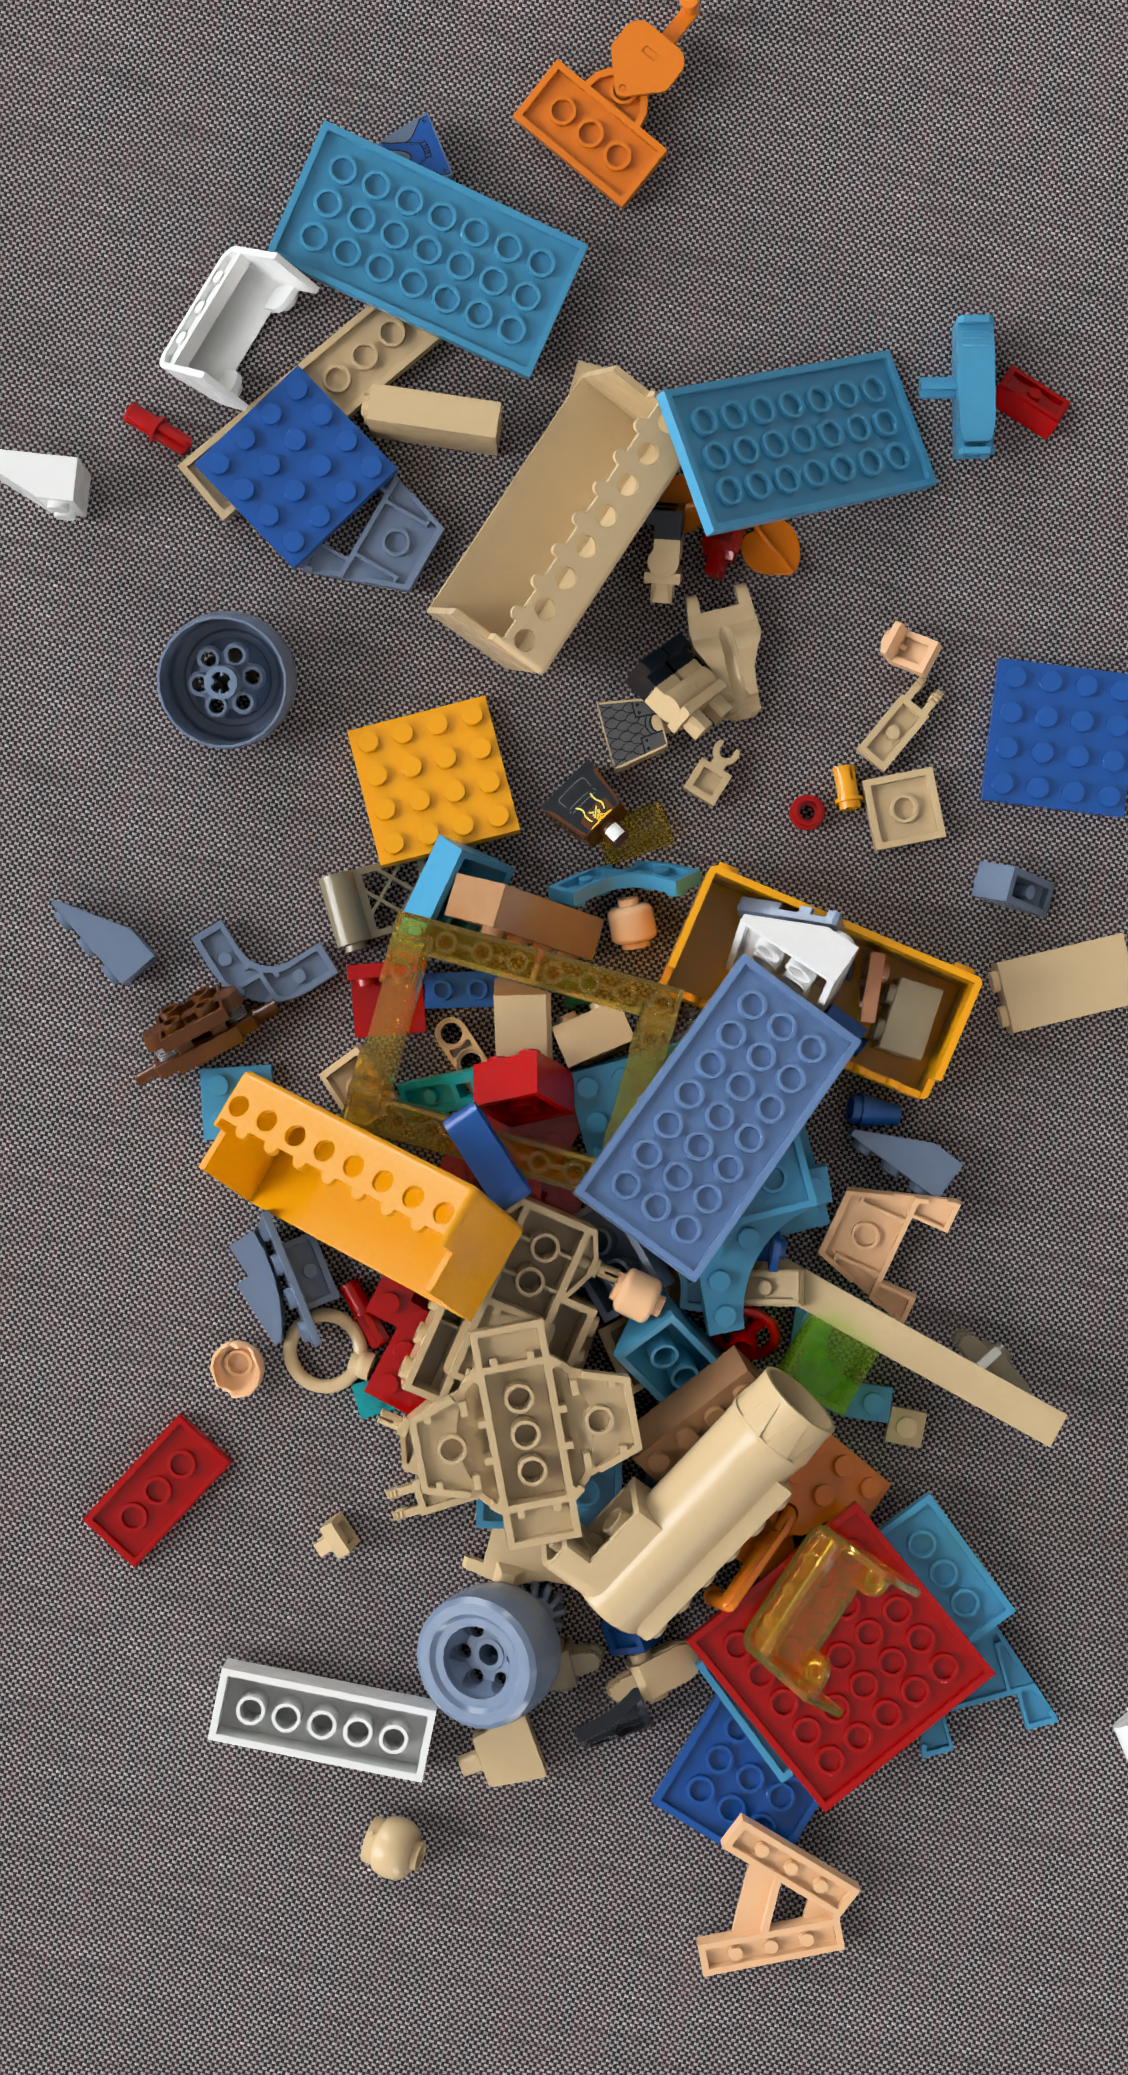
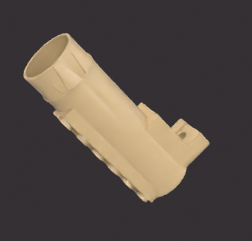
M769 1366L733 1400V1403L653 1489H650L636 1477H633L587 1527L580 1522L582 1537L541 1545L542 1564L580 1592L595 1612L616 1629L628 1634H637L645 1641L652 1638L656 1639L663 1634L668 1622L677 1613H682L688 1608L692 1597L701 1588H706L712 1583L717 1571L726 1562L729 1563L737 1557L741 1546L751 1536L755 1537L762 1531L766 1520L775 1511H780L787 1505L792 1494L789 1478L807 1464L819 1447L835 1431L834 1423L823 1406L805 1387L784 1371Z

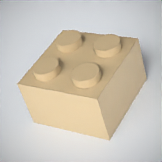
M606 997L590 1004L589 1012L577 1016L576 1011H573L556 1019L557 1025L552 1027V1031L568 1070L593 1064L636 1046V1039L619 999L611 1002L610 998Z

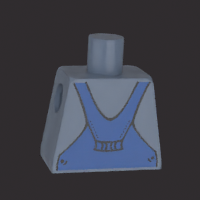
M428 112L420 115L378 143L379 146L454 181V174Z

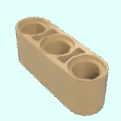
M448 1017L438 1023L435 1029L436 1040L456 1071L463 1069L462 1060L469 1053L477 1054L481 1058L482 1063L487 1062L486 1054L463 1021L454 1017ZM450 1023L457 1024L462 1030V1037L455 1044L446 1043L442 1037L444 1027ZM465 1083L469 1091L473 1093L470 1083Z

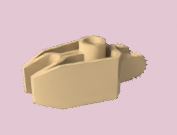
M686 1639L669 1640L649 1649L646 1653L630 1654V1658L624 1662L627 1670L616 1674L614 1678L611 1677L605 1683L606 1693L617 1703L633 1688L638 1687L644 1702L654 1703L669 1695L668 1691L691 1680L699 1670L695 1663L700 1658L686 1642Z

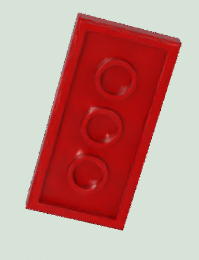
M181 1412L82 1520L136 1568L234 1460Z

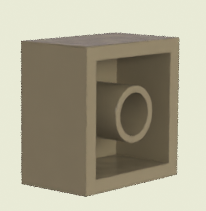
M904 977L892 980L889 985L885 984L879 999V1004L884 1006L881 1016L875 1019V1023L871 1024L868 1033V1039L873 1040L870 1048L910 1061L922 1060L944 990Z

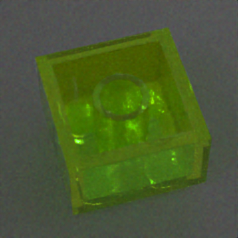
M808 1313L778 1369L798 1381L821 1405L844 1416L879 1352Z

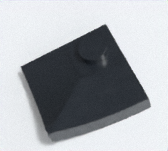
M636 1687L612 1709L594 1720L575 1727L574 1731L578 1743L583 1748L589 1749L654 1726L639 1688Z

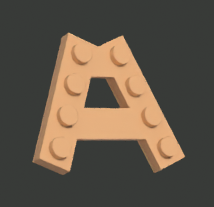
M740 1813L720 1841L723 1849L748 1863L732 1930L696 1937L703 1977L845 1950L840 1917L861 1891L859 1883L745 1814ZM781 1883L807 1898L802 1917L771 1923Z

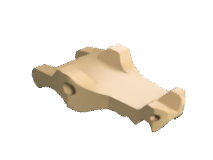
M745 582L734 585L736 605L700 613V603L696 594L685 597L689 642L692 653L713 672L716 680L721 679L727 685L721 696L733 707L726 716V719L733 722L754 718L762 708L755 672V661L762 631Z
M492 1529L484 1560L474 1555L465 1554L462 1562V1567L493 1582H505L519 1586L532 1583V1581H549L569 1585L543 1566L541 1545L509 1551L505 1529Z

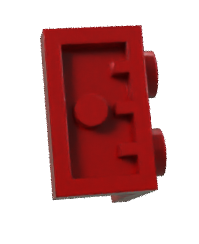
M419 959L346 965L347 980L351 981L354 1028L357 1038L414 1034L427 1031L422 967Z

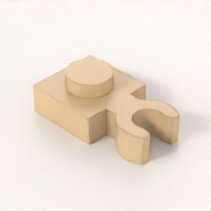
M722 739L718 740L713 747V760L709 762L702 757L683 787V790L712 808L732 777L724 769L733 765L740 755V751L736 749L730 758H723L720 755V748L724 743Z

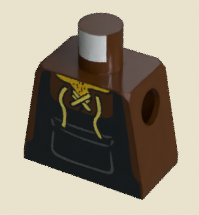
M589 759L540 806L552 823L591 848L595 847L603 838L614 848H617L629 836V831L619 823L628 812Z

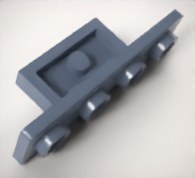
M265 1210L259 1214L261 1221L256 1222L257 1229L263 1242L270 1241L274 1254L269 1256L276 1275L283 1274L288 1288L283 1289V1293L291 1310L296 1308L299 1313L301 1322L296 1323L299 1334L304 1343L310 1341L312 1348L322 1345L309 1310L340 1298L319 1243L316 1238L307 1233L282 1243L269 1210Z

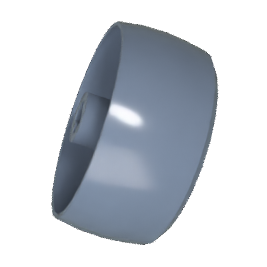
M214 611L200 615L181 626L169 639L161 654L157 670V692L162 708L171 723L185 736L197 743L217 749L241 748L255 744L271 735L285 720L293 705L297 689V668L292 652L284 638L271 625L261 619L238 611ZM232 648H238L242 651L243 657L240 662L231 660L229 654ZM208 651L214 653L216 657V662L212 666L204 663V656ZM251 669L256 670L260 675V680L256 684H252L247 680V672ZM219 673L220 676L229 675L231 680L227 683L230 688L228 691L219 687L217 683ZM197 677L204 678V691H200ZM240 695L249 697L250 706L247 709L238 706L237 698ZM214 698L223 702L224 709L222 711L212 707L211 701Z
M485 1582L473 1585L456 1592L446 1599L424 1622L417 1647L419 1673L424 1687L433 1702L447 1716L460 1724L476 1729H493L510 1724L537 1707L556 1681L560 1671L562 1655L559 1634L546 1608L532 1594L518 1586L505 1582ZM474 1627L483 1628V1634H478ZM463 1643L471 1648L470 1656L462 1651ZM475 1668L483 1673L484 1678L482 1681L475 1677ZM499 1672L507 1676L505 1684L499 1680Z

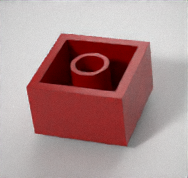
M523 1049L519 1051L518 1055L509 1057L493 1056L488 1058L487 1062L473 1065V1101L479 1105L483 1112L510 1127L574 1114V1079L572 1071L560 1065L558 1061L545 1056L537 1049Z

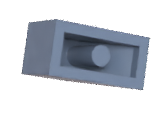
M980 861L978 872L974 878L971 896L993 905L1046 918L1055 884L1016 866Z

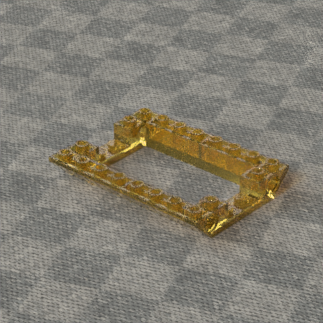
M398 910L379 981L383 982L364 1051L359 1052L341 1118L370 1133L464 1159L442 1123L443 1120L452 1114L390 1097L428 960L431 957L640 1016L629 1047V1055L611 1119L602 1143L603 1150L638 1101L637 1097L644 1093L665 1063L685 990ZM492 1126L526 1178L574 1191L598 1157Z

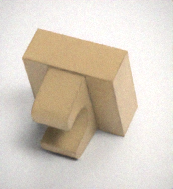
M340 1511L329 1518L319 1529L323 1536L313 1546L320 1557L333 1551L337 1558L340 1559L349 1554L358 1545L360 1539Z

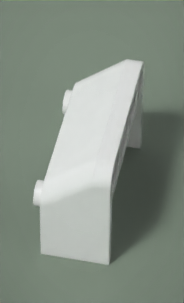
M233 246L221 256L162 353L160 366L175 378L217 403L246 411L249 405L239 398L243 386L241 385L242 376L236 372L238 366L271 312L281 313L289 311L295 305L299 291L316 294L320 287L276 252Z

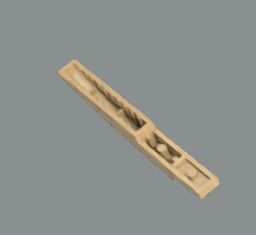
M785 1257L784 1260H779L777 1270H804V1306L798 1307L1037 1441L1051 1447L1068 1416L1067 1414ZM755 1261L752 1270H769L768 1264L765 1261Z

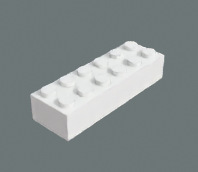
M227 1658L221 1670L208 1740L422 1783L437 1705L429 1698Z

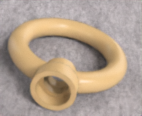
M316 1308L309 1311L314 1324L319 1322L337 1324L351 1338L353 1353L347 1370L332 1379L313 1377L301 1366L297 1355V1345L301 1336L296 1323L301 1322L300 1316L291 1324L283 1343V1358L288 1372L302 1387L316 1393L328 1394L346 1389L358 1378L368 1381L374 1369L377 1354L368 1351L366 1338L358 1323L353 1321L351 1316L333 1308Z

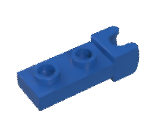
M524 971L424 973L425 1009L494 1007V979L501 977L511 981L522 980L524 978Z

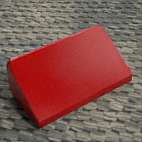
M1013 365L1010 366L996 388V408L1044 439L1050 437L1071 402Z

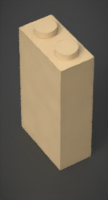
M371 383L370 394L364 393L361 416H364V425H368L371 437L498 456L503 424L501 402Z
M1123 933L991 964L992 971L988 972L991 990L993 993L998 992L1001 1006L996 1008L998 1021L1001 1028L1006 1027L1007 1033H1016L1128 1006V951Z

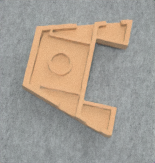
M847 1186L818 1249V1254L851 1283L854 1282L862 1289L874 1304L881 1306L892 1317L905 1323L916 1300V1294L884 1280V1276L912 1218L948 1233L961 1206V1200Z

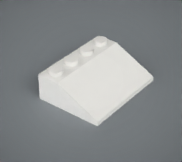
M744 914L740 919L725 968L730 971L739 957L745 954L825 1013L837 996L859 947L854 944L853 939L846 933L839 930L833 931L826 926Z

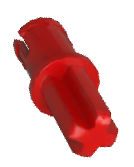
M132 402L124 414V422L148 435L149 441L152 443L157 441L180 456H184L191 449L193 439L167 423L165 416L159 418L138 405L137 402Z
M356 1278L341 1286L339 1291L342 1293L354 1316L351 1319L357 1321L370 1347L376 1349L386 1344L390 1337L380 1318L365 1311L370 1300L360 1284L359 1278Z

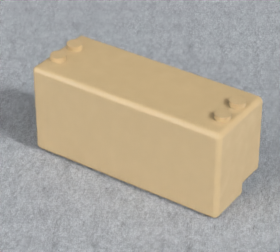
M617 365L583 373L436 595L427 613L503 668L537 674L545 673L681 467L656 398L659 393L656 390L649 391Z

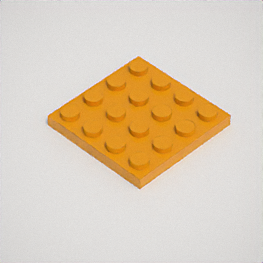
M485 695L347 731L382 869L429 857L439 835L473 846L521 833Z

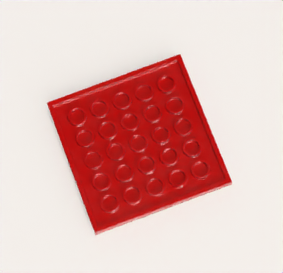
M856 1500L757 1579L734 1611L725 1612L719 1610L686 1637V1642L825 1813L996 1674Z

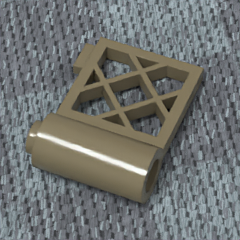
M424 858L415 860L420 875L425 866ZM379 862L318 879L338 949L345 948L347 954L361 951L367 948V941L394 933L416 886V883L412 887L395 877L402 864L396 865L392 874L385 872ZM376 872L389 879L380 896L365 889L363 875ZM392 881L411 891L401 909L382 899ZM368 897L376 901L372 909ZM380 903L399 913L392 926L377 930L373 915Z

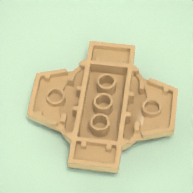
M542 1316L468 1330L474 1368L467 1374L458 1390L408 1417L421 1493L461 1499L479 1498L491 1510L502 1515L509 1551L582 1537L576 1500L585 1491V1485L590 1477L599 1471L601 1473L643 1450L629 1375L570 1367L565 1361L549 1353Z

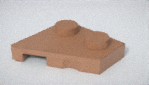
M863 950L858 982L859 1007H862L860 1021L875 1023L881 982L887 983L890 972V961L885 960V953Z

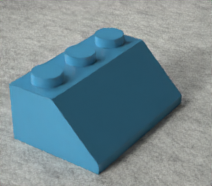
M439 835L394 933L416 949L470 966L485 934L481 933L482 927L444 915L456 874L460 873L508 885L515 868L469 845Z
M663 1289L661 1295L666 1297V1301L658 1317L650 1315L648 1320L643 1323H638L629 1318L613 1352L614 1357L659 1402H662L692 1377L698 1375L706 1366L714 1363L723 1354L715 1343L679 1308Z

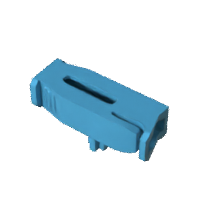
M989 314L961 315L957 317L952 327V377H920L918 394L919 399H952V459H988L990 455H995L993 443L996 421L994 316Z

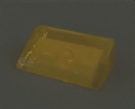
M657 802L628 812L619 822L629 831V836L622 845L614 848L605 838L599 842L606 865H614L671 845L674 841L661 803Z

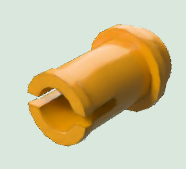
M854 764L841 765L832 769L838 797L835 800V805H839L840 811H852L861 808L860 802L863 801V796L859 795L856 767Z

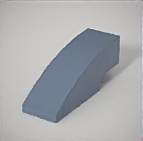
M255 1229L229 1246L248 1275L247 1278L236 1285L274 1344L277 1345L285 1339L286 1334L283 1291L279 1276L276 1275L269 1256H271L269 1248L263 1242L258 1229Z

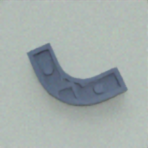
M219 920L191 938L211 972L225 987L235 985L243 997L258 1002L268 1003L272 999L276 1003L294 1000L311 992L340 973L321 942L286 963L278 966H262L251 961L245 955L223 920Z

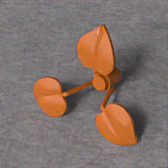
M675 475L658 502L686 503L684 533H689L700 527L702 523L685 476ZM782 520L763 524L761 527L760 525L754 526L753 529L755 531L748 533L743 538L741 544V555L746 565L753 571L764 575L794 574L800 561V545L797 535L790 524Z

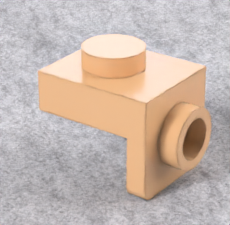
M895 621L892 628L887 630L882 638L880 653L889 664L927 678L942 646L938 641L912 632L903 623Z

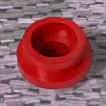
M802 795L791 804L789 817L793 825L798 829L804 831L814 830L821 825L825 818V807L817 797ZM803 807L812 809L813 817L806 820L802 818L800 811Z

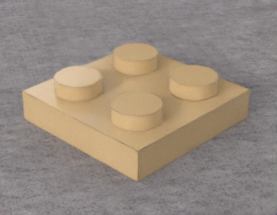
M933 767L861 781L874 852L947 837Z

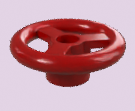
M744 1306L743 1316L753 1318L749 1323H744L745 1329L723 1333L730 1335L729 1342L721 1334L710 1336L722 1352H726L735 1345L749 1360L761 1359L770 1355L777 1349L781 1339L780 1329L776 1321L766 1312L751 1306ZM766 1326L770 1333V1339L764 1346L759 1348L756 1339L757 1331Z

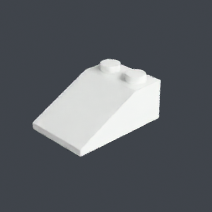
M0 449V481L50 513H54V517L57 519L74 521L76 516L87 517L91 474L78 457Z

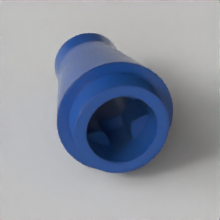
M864 1092L849 1096L846 1107V1120L849 1123H854L855 1127L898 1125L901 1120L902 1108L900 1104L891 1103Z

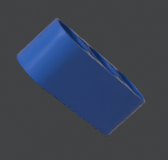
M475 1101L442 1121L448 1135L487 1196L501 1209L506 1210L532 1193L526 1178Z

